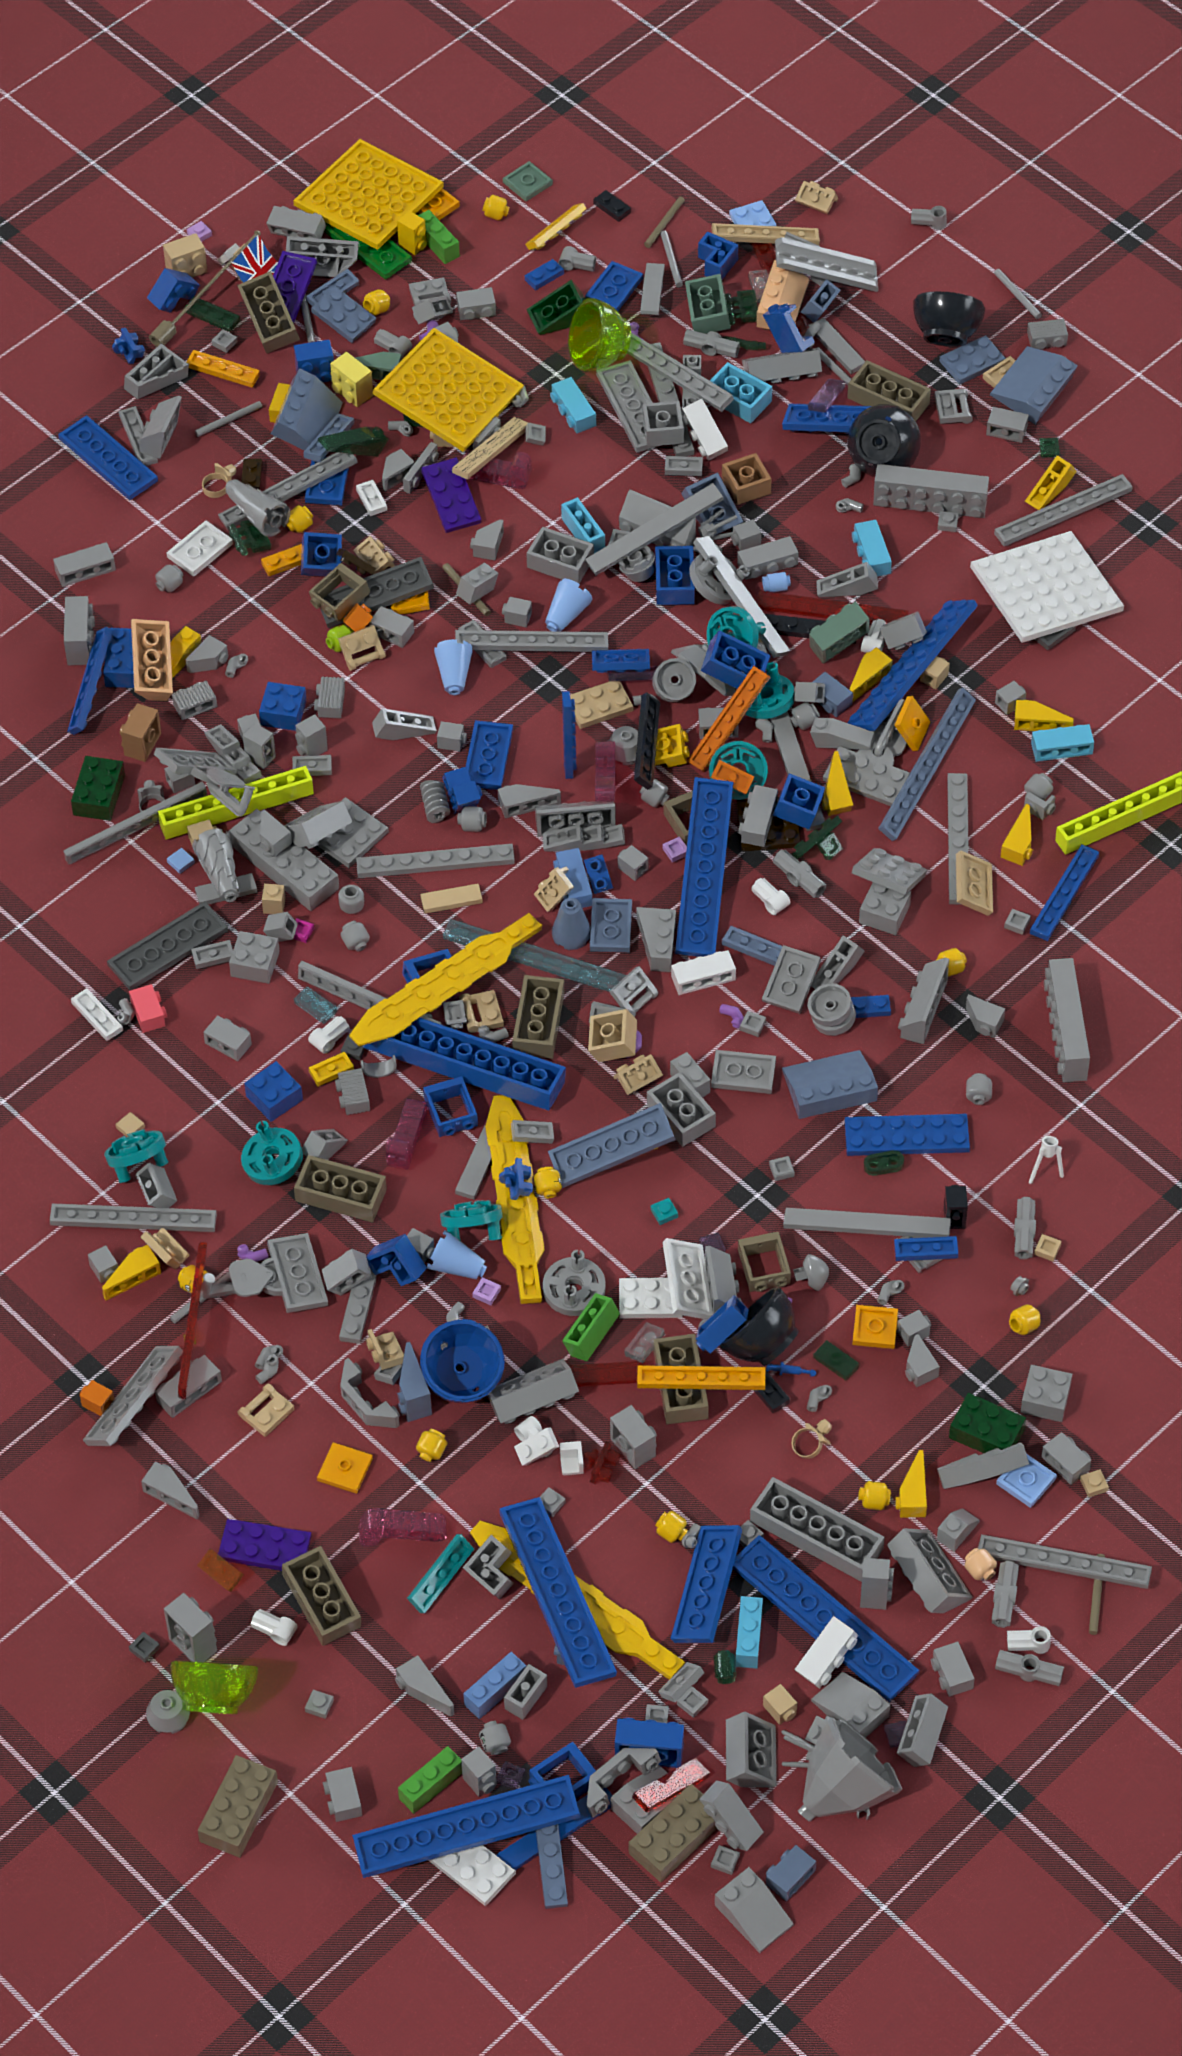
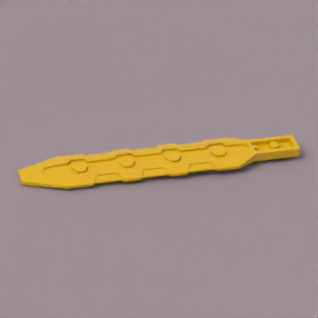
M528 913L501 932L479 936L467 944L463 950L449 959H444L435 965L434 969L420 978L406 984L402 990L369 1008L349 1037L358 1046L396 1036L427 1012L434 1011L444 1001L470 987L474 981L483 975L493 972L505 964L512 949L541 931L542 924Z
M504 1095L494 1096L485 1129L487 1143L490 1146L491 1172L497 1194L496 1204L502 1206L503 1218H501L500 1222L503 1254L516 1269L520 1303H541L542 1296L537 1265L545 1249L543 1235L539 1227L537 1214L539 1209L537 1198L534 1194V1187L529 1196L520 1195L517 1200H512L510 1198V1187H506L505 1184L499 1181V1174L504 1171V1168L514 1165L516 1158H521L522 1165L531 1167V1176L528 1180L524 1179V1182L533 1184L532 1178L534 1175L532 1164L529 1160L528 1142H514L512 1139V1120H524L511 1098Z
M479 1521L470 1531L477 1545L481 1547L490 1535L499 1540L512 1552L499 1570L507 1576H512L534 1594L506 1528ZM575 1575L605 1646L615 1653L638 1657L669 1680L685 1665L682 1659L650 1637L641 1619L627 1609H622L605 1597L599 1589L593 1585H588Z

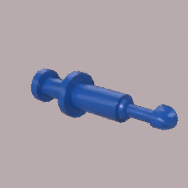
M782 1361L780 1365L770 1363L766 1365L767 1372L769 1370L779 1371L780 1376H782V1373L816 1375L815 1370H804L798 1366L784 1365Z

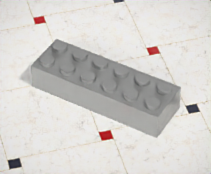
M877 464L873 505L935 513L944 511L959 513L958 515L985 518L989 477Z
M258 809L254 810L228 831L233 843L232 847L275 883L284 885L285 891L309 911L315 909L339 889L338 874L305 847L299 848L292 842L291 845L275 857L271 853L265 852L260 845L261 811Z
M1073 958L1049 960L1048 968H1045L1044 991H1048L1046 1003L1047 1008H1051L1049 1022L1054 1027L1052 1029V1040L1056 1041L1057 1045L1054 1047L1055 1057L1059 1058L1057 1063L1058 1075L1062 1074L1063 1082L1087 1081L1090 1055Z
M774 1477L771 1478L750 1509V1522L861 1582L864 1558L877 1559L884 1549V1536Z

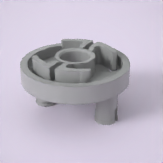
M699 554L690 565V577L693 585L703 597L713 603L720 605L731 603L733 599L712 571L718 565L717 558L709 555L705 560ZM725 557L742 582L750 574L749 569L744 565L736 569Z
M574 1250L571 1253V1257L555 1262L549 1267L543 1278V1294L546 1302L552 1309L564 1315L580 1316L595 1293L605 1296L604 1274L595 1263L584 1258L582 1250H580V1255L578 1250ZM570 1284H579L582 1289L577 1291L576 1287L572 1285V1290H570Z

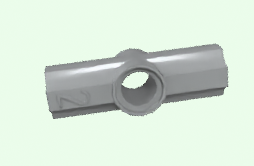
M688 329L683 340V345L699 348L708 356H714L718 353L737 358L740 348L739 342L724 339L719 333L714 331L705 334Z
M780 850L773 858V863L787 875L792 885L796 887L801 886L813 898H818L823 894L826 884L813 874L811 867L805 861L799 862L786 850Z
M1023 1197L1017 1200V1217L1014 1224V1237H1016L1014 1253L1016 1257L1024 1260L1033 1256V1238H1035L1036 1220H1034L1035 1200H1032L1030 1197Z
M1012 1561L1000 1563L998 1582L995 1584L992 1624L1001 1628L1010 1626L1013 1605L1015 1606L1016 1581L1019 1565Z
M1003 1650L999 1651L995 1666L996 1670L1019 1675L1027 1682L1037 1680L1056 1686L1060 1685L1064 1671L1063 1666L1041 1661L1033 1654L1022 1656ZM1026 1666H1031V1667H1033L1034 1669H1033V1670H1028V1669H1026L1025 1667H1026Z

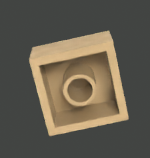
M196 233L163 245L166 268L188 273L192 278L207 273L205 247Z
M627 1009L590 1016L588 1046L590 1054L598 1062L634 1056L637 1033L636 1018Z

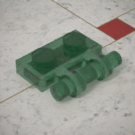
M755 289L737 291V297H731L730 293L725 294L730 325L736 323V318H740L741 323L757 321L758 306Z
M249 520L241 521L239 528H236L234 524L229 525V535L235 541L236 550L242 556L248 554L247 548H251L253 553L271 550L272 544L269 538L264 536Z

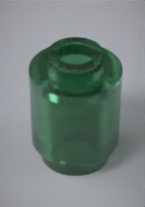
M720 1650L713 1656L715 1678L719 1684H731L737 1676L735 1654L729 1650Z

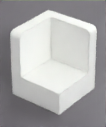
M581 1441L560 1443L562 1475L584 1474Z

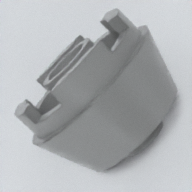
M645 546L620 561L619 569L631 581H644L650 578L655 571V555L648 546Z
M623 726L613 732L607 743V751L613 761L615 759L618 762H623V765L635 764L638 731L635 728Z
M171 1690L158 1692L146 1709L148 1723L159 1733L171 1732L174 1734L184 1728L190 1716L188 1702L181 1695Z

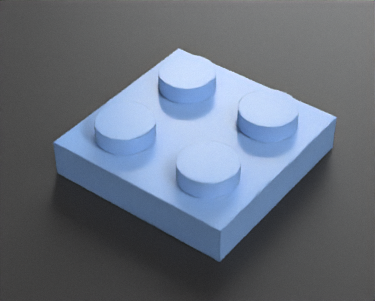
M762 200L729 210V216L734 224L776 226L774 219Z
M1026 1454L1029 1464L1003 1473L997 1479L996 1484L1031 1508L1056 1480L1057 1474Z

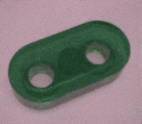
M895 1150L870 1154L864 1159L863 1168L867 1174L872 1176L898 1172L904 1166V1156L901 1152Z

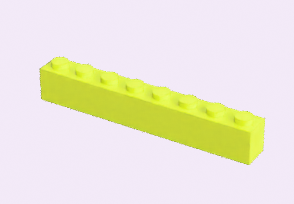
M299 767L245 784L253 786L255 789L244 815L251 814L256 809L259 811L314 794L313 781L307 767ZM231 788L228 792L238 801H241L245 788ZM213 795L158 811L160 827L166 840L188 833L187 826L206 820H210L211 824L215 825L239 817Z
M1182 771L1058 826L1056 830V843L1066 855L1079 849L1081 844L1089 845L1182 803Z

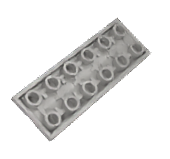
M781 237L776 239L777 267L878 292L877 265L874 260Z

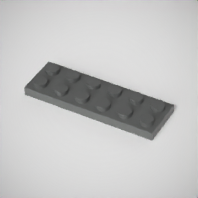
M422 557L363 578L368 583L370 594L358 604L361 606L364 603L373 612L381 606L386 607L434 589L433 582ZM345 585L332 590L323 599L335 607L354 589ZM321 610L328 628L344 623L343 619L347 616L346 614L340 621H337L333 617L329 618Z
M204 901L107 961V965L128 990L131 991L192 954L191 949L205 946L228 932V926Z

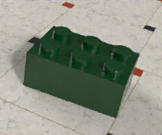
M85 755L71 799L74 816L111 821L125 778L123 761Z
M967 1393L950 1425L949 1439L982 1453L996 1448L1003 1450L1018 1444L1025 1431L1026 1417Z

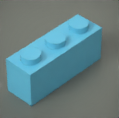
M572 377L552 384L551 400L558 405L561 415L566 417L569 427L573 428L576 434L596 426V413Z
M577 497L561 504L562 520L574 537L594 544V554L605 548V534Z
M877 520L856 523L854 532H852V539L854 543H857V553L859 557H862V563L868 562L877 573V576L891 574L892 561Z
M1089 724L1034 731L1032 732L1031 745L1035 760L1038 762L1091 755L1094 749V739Z
M741 1596L736 1667L758 1668L763 1598Z

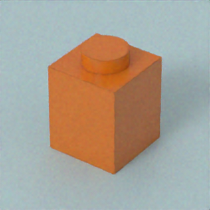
M356 603L343 619V622L355 632L364 629L373 618L370 614L372 610L364 603L361 606Z
M91 1380L88 1385L82 1388L80 1399L83 1407L102 1416L113 1402L114 1395L112 1390Z

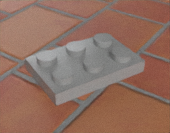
M783 945L762 1001L800 1014L821 958Z
M716 1050L711 1088L772 1094L776 1056Z

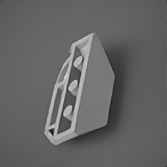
M287 236L286 252L316 258L317 265L312 276L336 277L357 261L359 242Z
M694 644L672 649L671 653L689 663L694 672L717 689L723 696L734 695L736 692L734 687L701 671L708 644Z

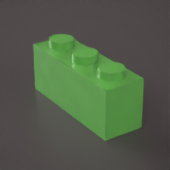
M430 210L419 214V217L425 219L427 246L444 264H447L460 257L459 241Z
M597 1293L594 1294L562 1340L570 1356L584 1361H588L620 1315L612 1298Z
M447 1746L398 1787L399 1800L413 1814L416 1813L462 1774L461 1759Z

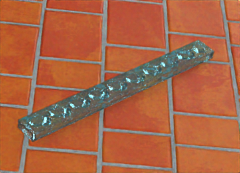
M450 919L443 933V939L466 946L479 936L493 934V932ZM524 942L512 949L508 960L608 992L626 976Z

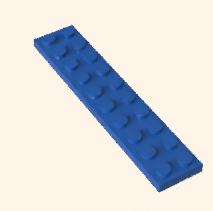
M950 600L945 602L943 608L933 616V620L925 627L927 633L923 636V640L912 643L909 649L902 654L899 661L891 667L890 672L881 679L880 684L871 691L870 696L861 703L856 713L851 715L847 723L869 731H875L978 606L976 601Z
M694 777L675 954L704 957L716 952L733 782Z
M538 1497L500 1508V1516L574 1687L577 1688L615 1677L617 1674L615 1666L541 1498Z
M758 1535L735 1557L732 1569L815 1640L833 1616L858 1634L856 1638L857 1643L851 1650L848 1649L845 1653L843 1664L889 1703L919 1675V1669L762 1536Z
M566 1775L352 1836L362 1876L366 1878L581 1817L570 1777Z

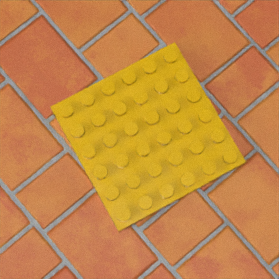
M359 139L296 197L293 202L297 208L310 214H320L326 223L378 250L398 231L397 220L408 210L416 214L444 187V183Z
M433 328L373 389L372 394L464 452L490 421L497 417L512 402V399L520 393L524 385Z

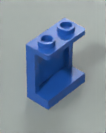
M774 304L763 314L782 353L803 352L815 343L812 336H801L790 314L797 308L795 304Z

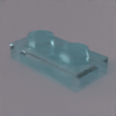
M308 986L294 998V1003L323 1024L337 1012L335 1005Z

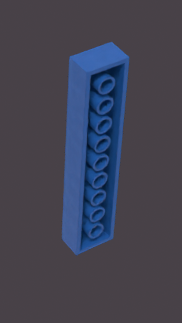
M422 1018L412 1022L411 1026L394 1037L363 1045V1048L392 1058L395 1055V1058L451 1078L462 1076L465 1083L548 1111L565 1084L566 1067Z

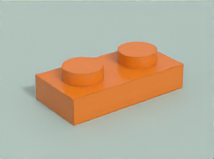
M721 760L718 761L711 776L714 780L733 782V789L743 794H747L755 777Z

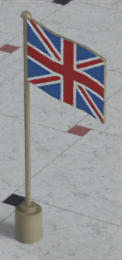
M254 231L255 234L172 322L163 320L149 335V340L153 345L158 347L160 344H163L165 346L176 334V326L174 324L230 265H232L242 283L270 271L272 275L274 274L278 262L265 247L260 238V231Z

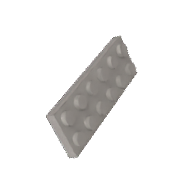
M631 360L596 370V375L636 453L657 447H647L642 404L653 402Z
M155 1346L84 1437L83 1441L88 1446H111L115 1444L119 1439L120 1433L131 1424V1419L134 1415L142 1410L144 1402L155 1393V1388L158 1384L166 1379L168 1371L179 1362V1357L184 1351L179 1346Z

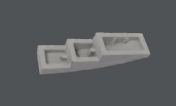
M646 264L640 314L659 315L665 264Z
M221 724L204 732L216 752L238 770L236 776L245 784L262 777L261 771L251 762L250 756L240 747L239 741Z
M579 824L542 833L544 851L560 852L579 848L580 851L625 844L624 827L622 824L603 828L601 824L581 828Z
M1018 1443L1003 1450L996 1448L981 1455L975 1453L937 1468L942 1487L946 1489L988 1479L1028 1465L1029 1462L1024 1445Z

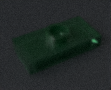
M827 1340L813 1354L814 1359L845 1381L859 1368V1362Z

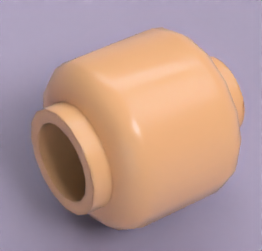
M975 1548L965 1557V1568L975 1580L985 1579L987 1581L995 1575L996 1572L994 1570L997 1562L986 1549Z

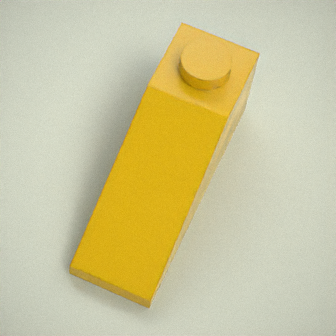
M1056 456L1025 502L1037 510L1045 508L1068 485L1077 472L1076 469L1069 462Z
M187 626L170 642L172 678L186 665L185 659L201 644V635Z
M877 647L872 651H868L861 660L849 689L853 692V702L880 682L891 670L893 660Z
M1016 700L1014 730L1038 731L1073 726V718L1039 702Z
M838 751L833 753L822 799V807L824 811L827 810L828 816L849 812L853 807Z
M1029 804L1024 806L1001 848V858L1021 866L1026 859H1030L1033 849H1031Z
M148 1244L138 1247L129 1253L102 1286L106 1301L161 1274L160 1263Z
M923 1450L918 1451L900 1487L899 1497H895V1508L900 1510V1518L926 1517L927 1502Z

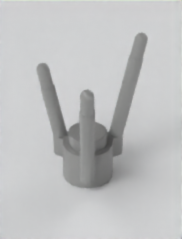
M721 509L708 520L701 523V526L698 527V532L701 537L710 536L712 540L731 537L733 532L715 536L714 534L717 533V528L735 520L737 516L734 515L714 525L711 522L724 512V509Z
M782 1730L781 1733L785 1735V1740L808 1750L806 1760H809L815 1745ZM782 1762V1766L808 1768V1763Z

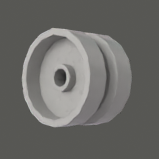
M679 658L668 659L662 662L655 670L652 678L653 688L662 700L680 702L686 699L693 691L696 684V674L692 666L686 661ZM673 676L678 678L677 683L671 682Z
M838 984L819 986L808 998L807 1006L815 1028L820 1033L839 1035L850 1029L855 1022L856 1011L849 992L843 986Z

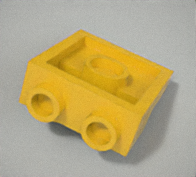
M680 724L658 729L655 766L666 763L669 768L687 763L686 758L690 757L688 746H685V742H688L689 739L687 731H683Z

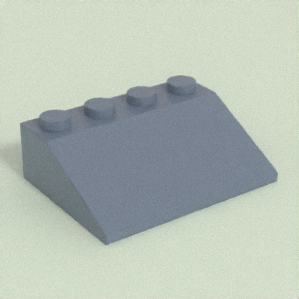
M1027 346L992 390L990 396L1015 412L1028 414V420L1036 425L1072 379L1078 365L1062 355Z
M299 368L292 379L271 435L305 451L337 413L339 414L343 402L316 376Z
M860 1050L782 1068L799 1119L877 1101L878 1086L873 1072Z

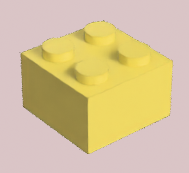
M345 352L330 363L332 388L336 393L345 397L349 403L359 407L373 396L372 371L352 355Z

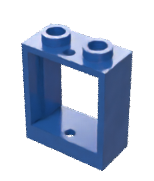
M445 949L403 961L402 974L408 984L412 980L420 978L418 971L435 967L444 959H449L452 956L449 950Z
M462 1076L423 1087L424 1100L439 1137L450 1136L455 1132L470 1130L478 1126L477 1113ZM460 1095L468 1115L441 1123L434 1103Z
M733 1295L698 1328L695 1338L697 1340L696 1344L703 1351L707 1350L709 1353H712L746 1321L749 1309Z
M571 1742L530 1769V1779L528 1781L530 1785L544 1782V1779L541 1777L543 1774L569 1759L583 1777V1779L572 1785L575 1798L577 1799L588 1792L590 1776L596 1770L574 1742Z

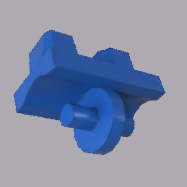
M121 328V336L114 340L112 349L115 353L124 354L129 364H134L135 358L143 357L145 349L143 345H137L138 336L136 333H129L127 328Z
M603 854L585 859L584 863L594 894L612 889L613 885Z
M516 1158L514 1165L504 1168V1171L499 1174V1181L505 1184L506 1187H510V1198L512 1200H517L520 1195L529 1196L533 1191V1184L524 1182V1179L528 1180L531 1176V1167L522 1165L521 1158Z

